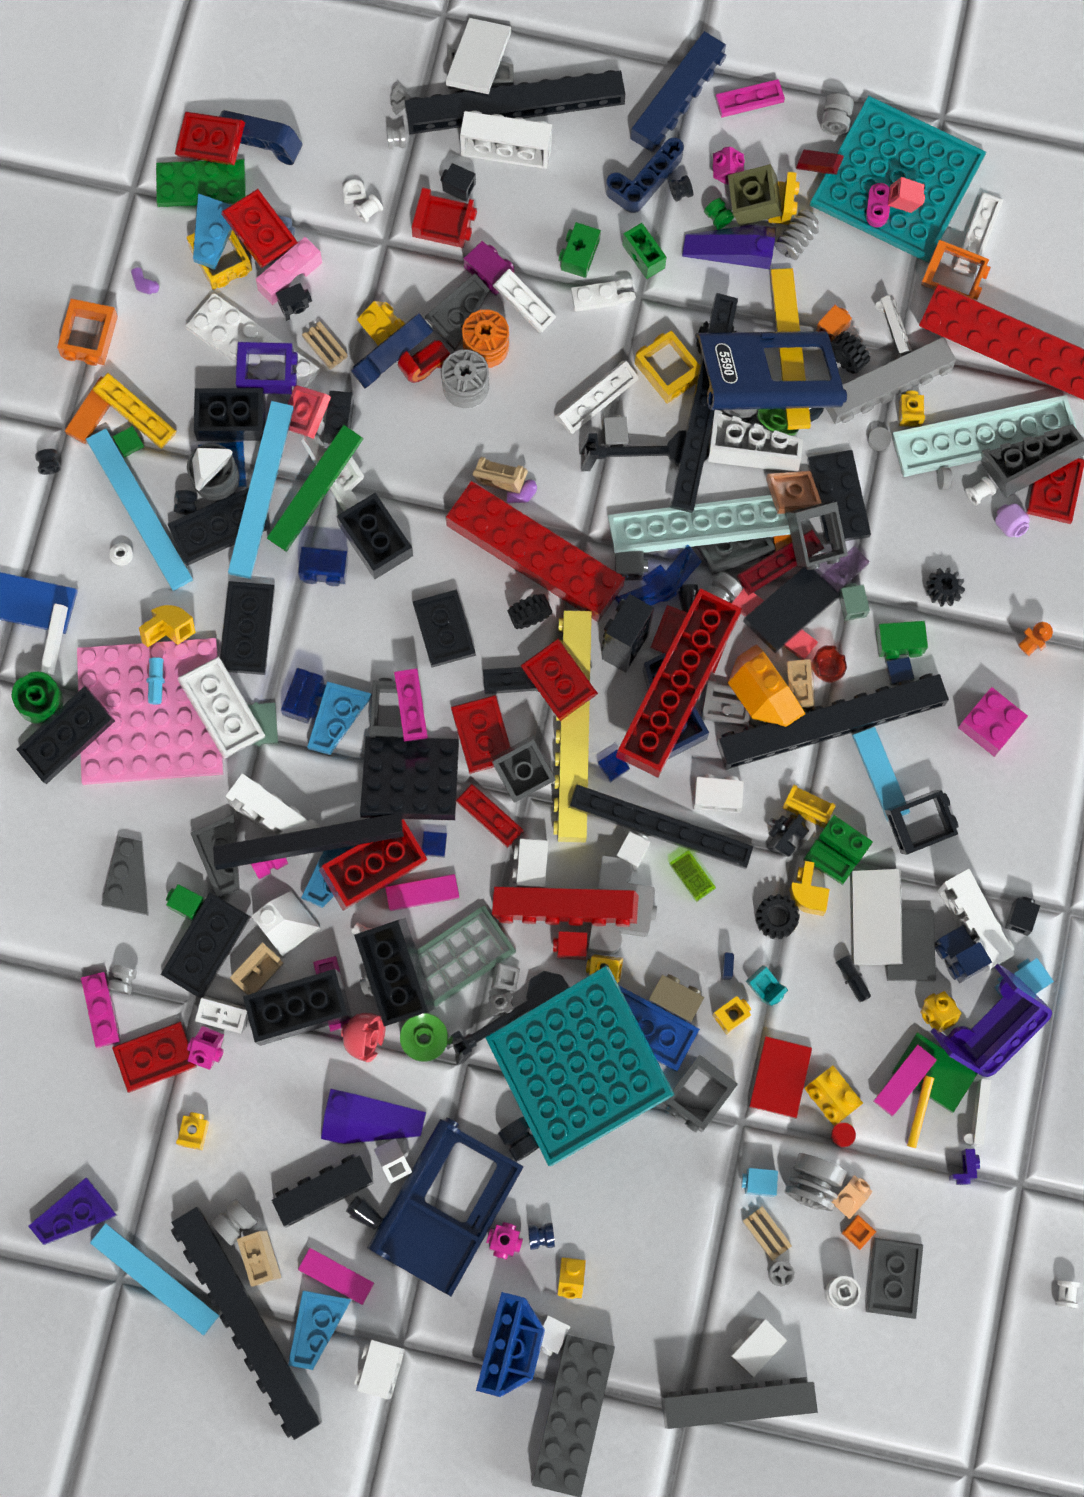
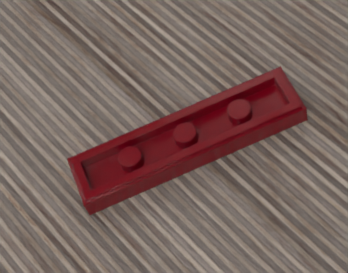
M813 530L803 534L808 557L814 556L824 549V546ZM790 542L736 576L748 596L797 566L793 543Z

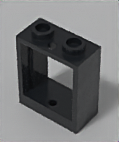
M942 790L931 791L885 810L901 854L908 855L958 835L956 829L959 827L958 821L954 815H951L948 807L950 806V800ZM933 799L945 830L912 843L901 811Z

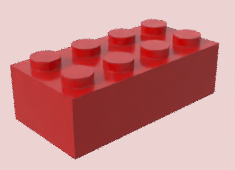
M404 819L402 820L404 837L357 845L322 865L319 869L343 911L422 866L428 860Z

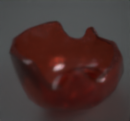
M824 645L817 650L812 660L813 672L824 682H837L843 678L847 670L845 655L840 654L834 645Z

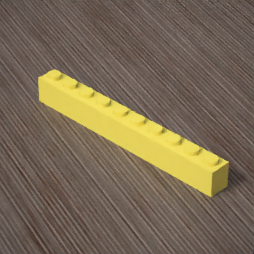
M564 610L563 618H559L558 632H563V640H560V642L590 682L592 611ZM590 700L561 720V730H556V744H560V752H555V766H560V773L555 775V789H559V798H554V812L559 813L558 821H554L553 835H558V842L586 843L587 814L568 807L577 784L588 788Z

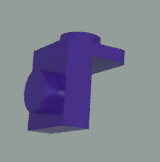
M975 1149L961 1151L963 1174H952L949 1176V1181H956V1185H970L971 1180L977 1179V1169H980V1157L978 1154L976 1155Z

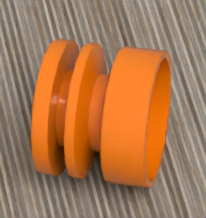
M489 309L476 311L465 320L462 327L463 350H471L480 354L487 362L488 368L501 364L509 352V326L506 319L498 312Z

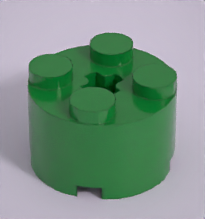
M30 672L28 675L19 678L13 686L11 695L14 706L20 715L31 723L44 724L63 706L62 691L46 673ZM40 695L42 696L40 699H37V701H34V698H39Z

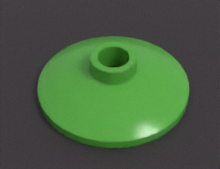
M759 409L757 412L759 421L769 431L774 432L776 430L790 436L797 434L799 429L787 430L785 410Z
M426 1013L409 1018L403 1025L400 1033V1043L404 1052L410 1058L421 1062L432 1061L438 1058L444 1052L448 1042V1032L444 1023L438 1017ZM424 1034L429 1037L426 1043L420 1041V1037Z

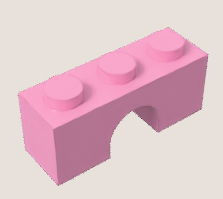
M304 237L255 279L258 291L274 305L277 302V292L289 288L292 280L302 273L307 277L322 264L321 252Z

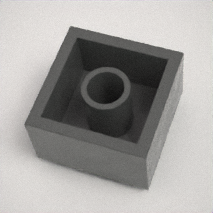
M531 736L490 758L514 803L556 781L535 740Z

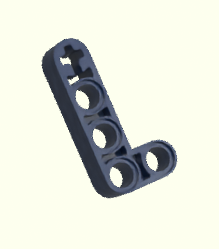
M227 110L221 111L219 117L238 119L245 122L240 144L270 150L280 162L287 165L294 164L303 144L290 126Z
M669 138L633 181L621 173H611L606 182L607 197L627 212L636 213L640 211L682 161L683 142L678 138ZM656 166H663L664 169H658ZM648 181L651 184L644 185L642 182ZM612 185H619L620 188H613ZM635 197V198H637L638 200H637V201H631V200H629V198Z
M418 313L351 368V373L364 389L367 388L383 372L396 363L405 351L409 352L434 330L422 315Z

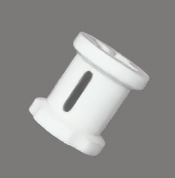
M373 194L369 195V199L361 205L354 206L356 214L364 223L368 222V218L377 211L381 212L383 210L382 204Z
M983 477L981 482L973 487L966 488L965 492L971 503L977 506L988 495H994L996 489L989 478Z
M1057 1281V1285H1059V1299L1056 1301L1055 1306L1078 1308L1076 1292L1080 1283Z

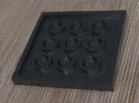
M366 736L360 818H375L401 813L402 819L455 821L459 739L425 738L404 741V737L370 738V736Z

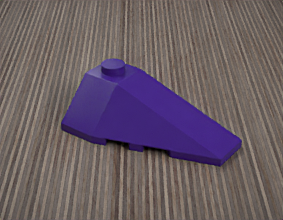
M752 224L686 234L682 257L770 270L776 227Z
M330 1089L321 1139L340 1144H353L420 1137L426 1112Z

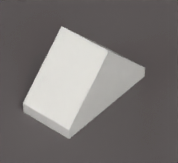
M197 448L192 458L195 488L198 491L228 463L233 453L230 449Z

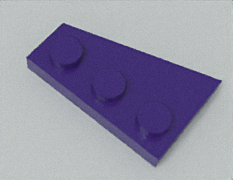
M85 1178L28 1227L43 1245H47L118 1215L89 1179Z

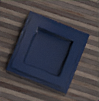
M909 657L886 662L891 685L905 680L914 681L915 678Z
M725 952L722 964V980H730L733 977L734 954Z

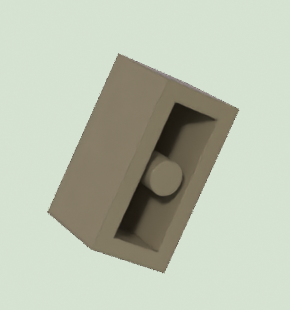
M662 974L648 1001L691 1024L704 999L701 996L702 992L693 986L687 988L679 984L680 980L673 975L668 974L666 977Z

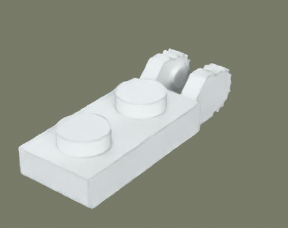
M623 279L617 282L612 281L571 288L574 310L577 312L616 306L619 303L633 301L636 298L635 292L617 294L618 290L633 287V281L631 279Z

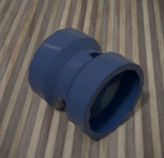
M547 1223L541 1228H538L536 1225H528L530 1250L538 1249L540 1245L547 1248H555L553 1223Z

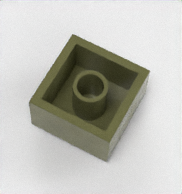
M771 164L728 175L732 212L739 226L782 216L778 179Z

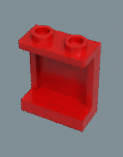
M422 188L412 224V237L464 248L465 242L470 241L472 234L470 223L475 221L477 215V208H474V200L469 199L468 203L436 197L431 195V189Z

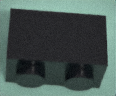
M331 390L329 392L331 398L327 407L324 429L326 443H332L343 425L351 429L354 406L353 394L351 392Z

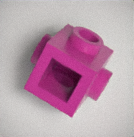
M724 147L722 150L713 153V178L729 185L728 175L744 171V154L733 147Z
M202 1026L197 1035L192 1037L188 1044L187 1050L190 1051L188 1062L210 1070L215 1062L219 1063L223 1056L224 1049L221 1046L224 1034Z
M502 1222V1226L496 1225L495 1230L490 1229L486 1243L491 1244L489 1250L494 1251L493 1256L507 1260L508 1256L513 1257L514 1252H520L523 1238L519 1237L520 1232L516 1231L517 1226ZM504 1235L510 1239L507 1245H503L500 1242V1238Z

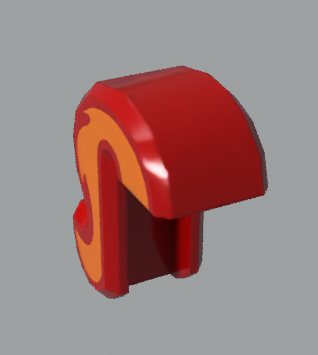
M434 340L413 356H410L405 351L400 356L397 365L409 382L416 383L427 378L436 368H442L450 352L440 340Z

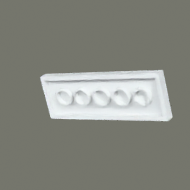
M215 293L210 296L186 325L188 331L236 365L238 342L284 343ZM298 353V365H294L293 373H297V385L307 388L318 375L320 369ZM249 354L248 374L257 380H285L286 355ZM278 394L289 402L291 394Z

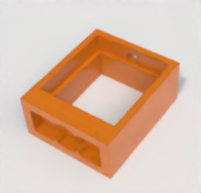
M939 240L921 285L936 290L939 283L932 280L942 256L946 252L980 266L969 295L954 290L969 298L978 300L982 287H979V283L982 278H987L991 269L987 265L989 259Z
M70 299L57 346L60 356L68 361L81 360L92 366L97 364L105 365L118 318L115 308ZM75 316L104 322L97 350L68 344Z

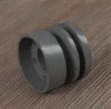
M208 443L200 445L198 447L211 449H227L221 446L220 444ZM197 448L192 451L187 461V472L198 494L211 501H220L234 494L239 486L240 475L233 455H231L228 463L218 472L219 476H215L214 479H211L198 491L195 488L192 458Z

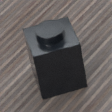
M452 163L448 170H444L440 179L443 191L467 201L476 185V173Z
M1028 897L1017 898L1012 904L1005 928L1028 936L1033 931L1040 905L1035 904V900Z

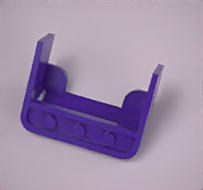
M998 963L994 967L1003 977L998 986V991L1003 997L972 1029L966 1026L955 1027L948 1036L935 1028L930 1031L951 1058L983 1077H990L996 1074L1052 1016L1051 1009L1019 977Z

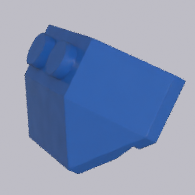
M501 1292L476 1391L502 1397L533 1380L545 1328L526 1298Z

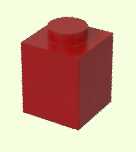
M559 931L558 938H553V952H557V959L586 960L587 933Z

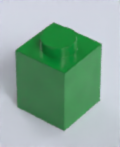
M177 884L175 889L172 888L166 897V906L177 914L193 921L205 900L202 896Z

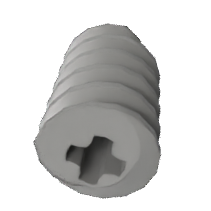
M800 210L792 223L788 225V228L783 231L782 236L774 243L776 249L784 256L797 260L799 258L798 253L804 252L803 246L807 247L809 245L808 240L814 239L813 233L817 234L819 232L817 226L819 221L816 216L807 210Z

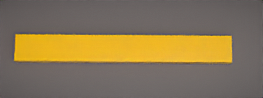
M793 268L771 269L770 276L777 332L800 331ZM802 347L779 348L782 381H806ZM809 408L785 409L787 430L810 429Z

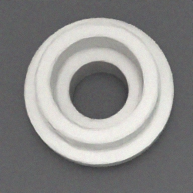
M118 543L110 550V559L115 565H127L133 558L132 549L125 543ZM119 551L125 552L122 557H118L117 553Z

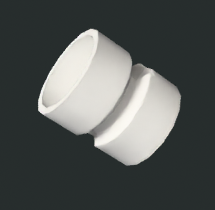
M836 1277L826 1285L825 1298L833 1308H851L860 1300V1286L852 1277Z

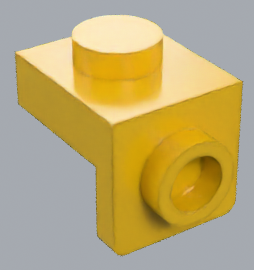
M561 1258L558 1296L568 1299L582 1298L586 1260Z

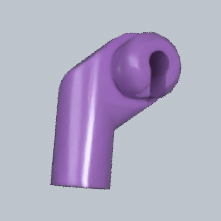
M141 268L131 270L135 287L139 292L152 294L159 291V284L156 281L144 278Z
M532 479L526 480L520 494L507 492V503L529 502L537 491L536 482Z

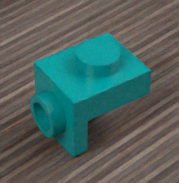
M763 965L746 980L760 1000L770 1006L779 1003L788 991L784 985L777 981L769 969Z

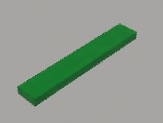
M343 425L268 535V540L284 551H288L363 441V437Z

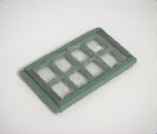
M485 906L477 909L417 950L435 1008L495 968V964H501L516 953V950Z

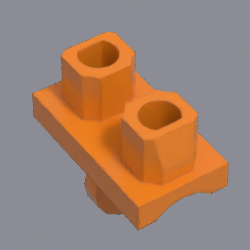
M1039 622L1033 627V631L1028 628L1024 632L1026 638L1018 644L1019 648L1028 656L1037 648L1042 651L1046 647L1045 642L1050 640L1053 635L1051 625L1047 622Z

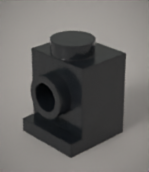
M301 283L276 293L277 302L286 321L290 320L291 314L304 312L309 307L308 303L312 302L308 289L304 290Z

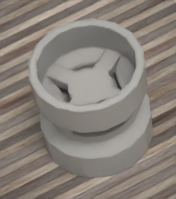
M114 965L112 971L114 976L109 981L107 988L118 993L130 995L132 991L131 983L136 978L137 971L128 967Z

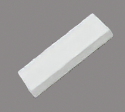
M469 18L446 78V85L489 94L511 34V27Z
M219 657L178 677V682L223 759L265 738V734Z
M901 870L852 871L854 965L903 964Z

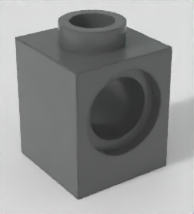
M643 551L616 553L615 572L625 577V581L643 580L644 573L648 572V559H644Z

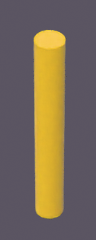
M925 1075L907 1142V1146L912 1148L917 1147L934 1081V1078Z

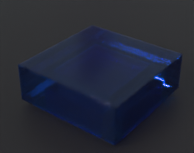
M617 750L597 763L610 783L630 770L626 762L616 758Z
M423 832L422 851L425 856L445 858L447 833Z

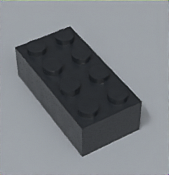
M631 594L628 595L626 600L621 599L615 610L617 613L614 620L610 618L605 625L603 646L601 648V651H603L602 660L625 673L649 636L654 607Z
M406 918L354 935L384 1027L436 1009Z
M336 969L243 996L254 1042L260 1046L352 1018L341 974Z

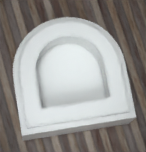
M352 179L344 184V203L351 204L366 201L365 187L361 181Z

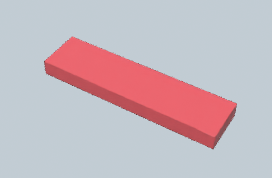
M743 589L732 604L742 608L741 614L746 617L764 600L755 593L748 596L745 589ZM801 630L784 647L801 660H805L818 644V641Z

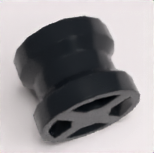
M687 175L682 176L678 181L675 179L669 181L670 191L675 202L680 201L682 197L686 196L689 198L694 195L691 181Z
M44 449L35 454V459L39 462L37 467L39 474L50 475L60 471L61 466L57 462V450Z
M178 490L175 492V499L177 501L174 505V512L188 515L197 511L195 501L198 499V494L189 490Z

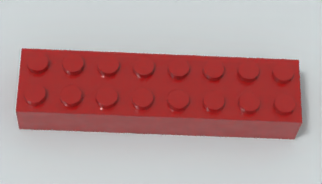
M937 285L919 324L920 327L1084 400L1083 348L945 286Z
M472 481L446 516L447 527L578 610L592 611L591 618L597 622H600L624 587L625 577Z
M701 588L699 589L617 750L616 758L659 778L740 617L742 608Z

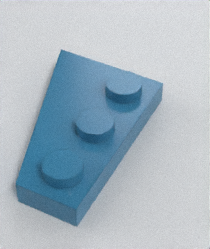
M198 194L193 260L195 263L215 269L233 230L221 215L222 211L231 205Z
M327 682L307 746L308 749L331 755L369 702L372 694Z
M357 845L323 851L301 899L323 908L334 895L319 869L322 865Z
M303 1291L288 1366L314 1370L347 1310L351 1299Z

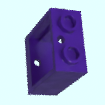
M238 342L236 388H263L264 394H292V386L297 385V373H293V367L298 365V352H294L293 344ZM249 354L286 355L285 380L248 379Z

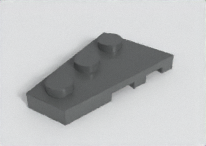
M474 274L425 315V319L454 351L463 338L462 327L465 320L472 313L480 309L490 289Z

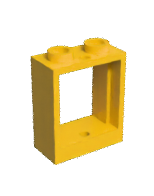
M233 230L229 241L241 262L214 276L208 267L199 264L213 290L223 288L230 281L236 278H243L252 271L251 262ZM195 233L186 237L192 253L194 252Z
M672 330L667 334L662 333L658 335L654 343L648 347L647 345L641 347L635 356V365L666 404L690 389L697 382L700 365ZM670 344L690 370L667 386L646 359Z

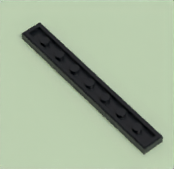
M578 784L575 786L568 807L743 869L747 868L754 847Z
M401 813L213 846L214 866L216 870L404 837Z

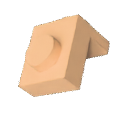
M854 1175L840 1191L837 1199L831 1203L850 1219L867 1201L872 1190L865 1180Z

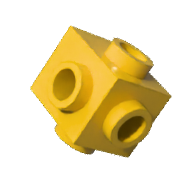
M945 991L937 995L933 993L926 997L920 1011L923 1020L932 1029L935 1028L939 1032H943L956 1025L961 1015L956 1002Z

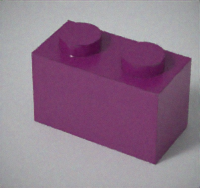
M483 241L464 257V268L471 275L476 274L495 296L499 292L492 285L508 269L514 273L513 264L507 259L503 260L492 245H487Z

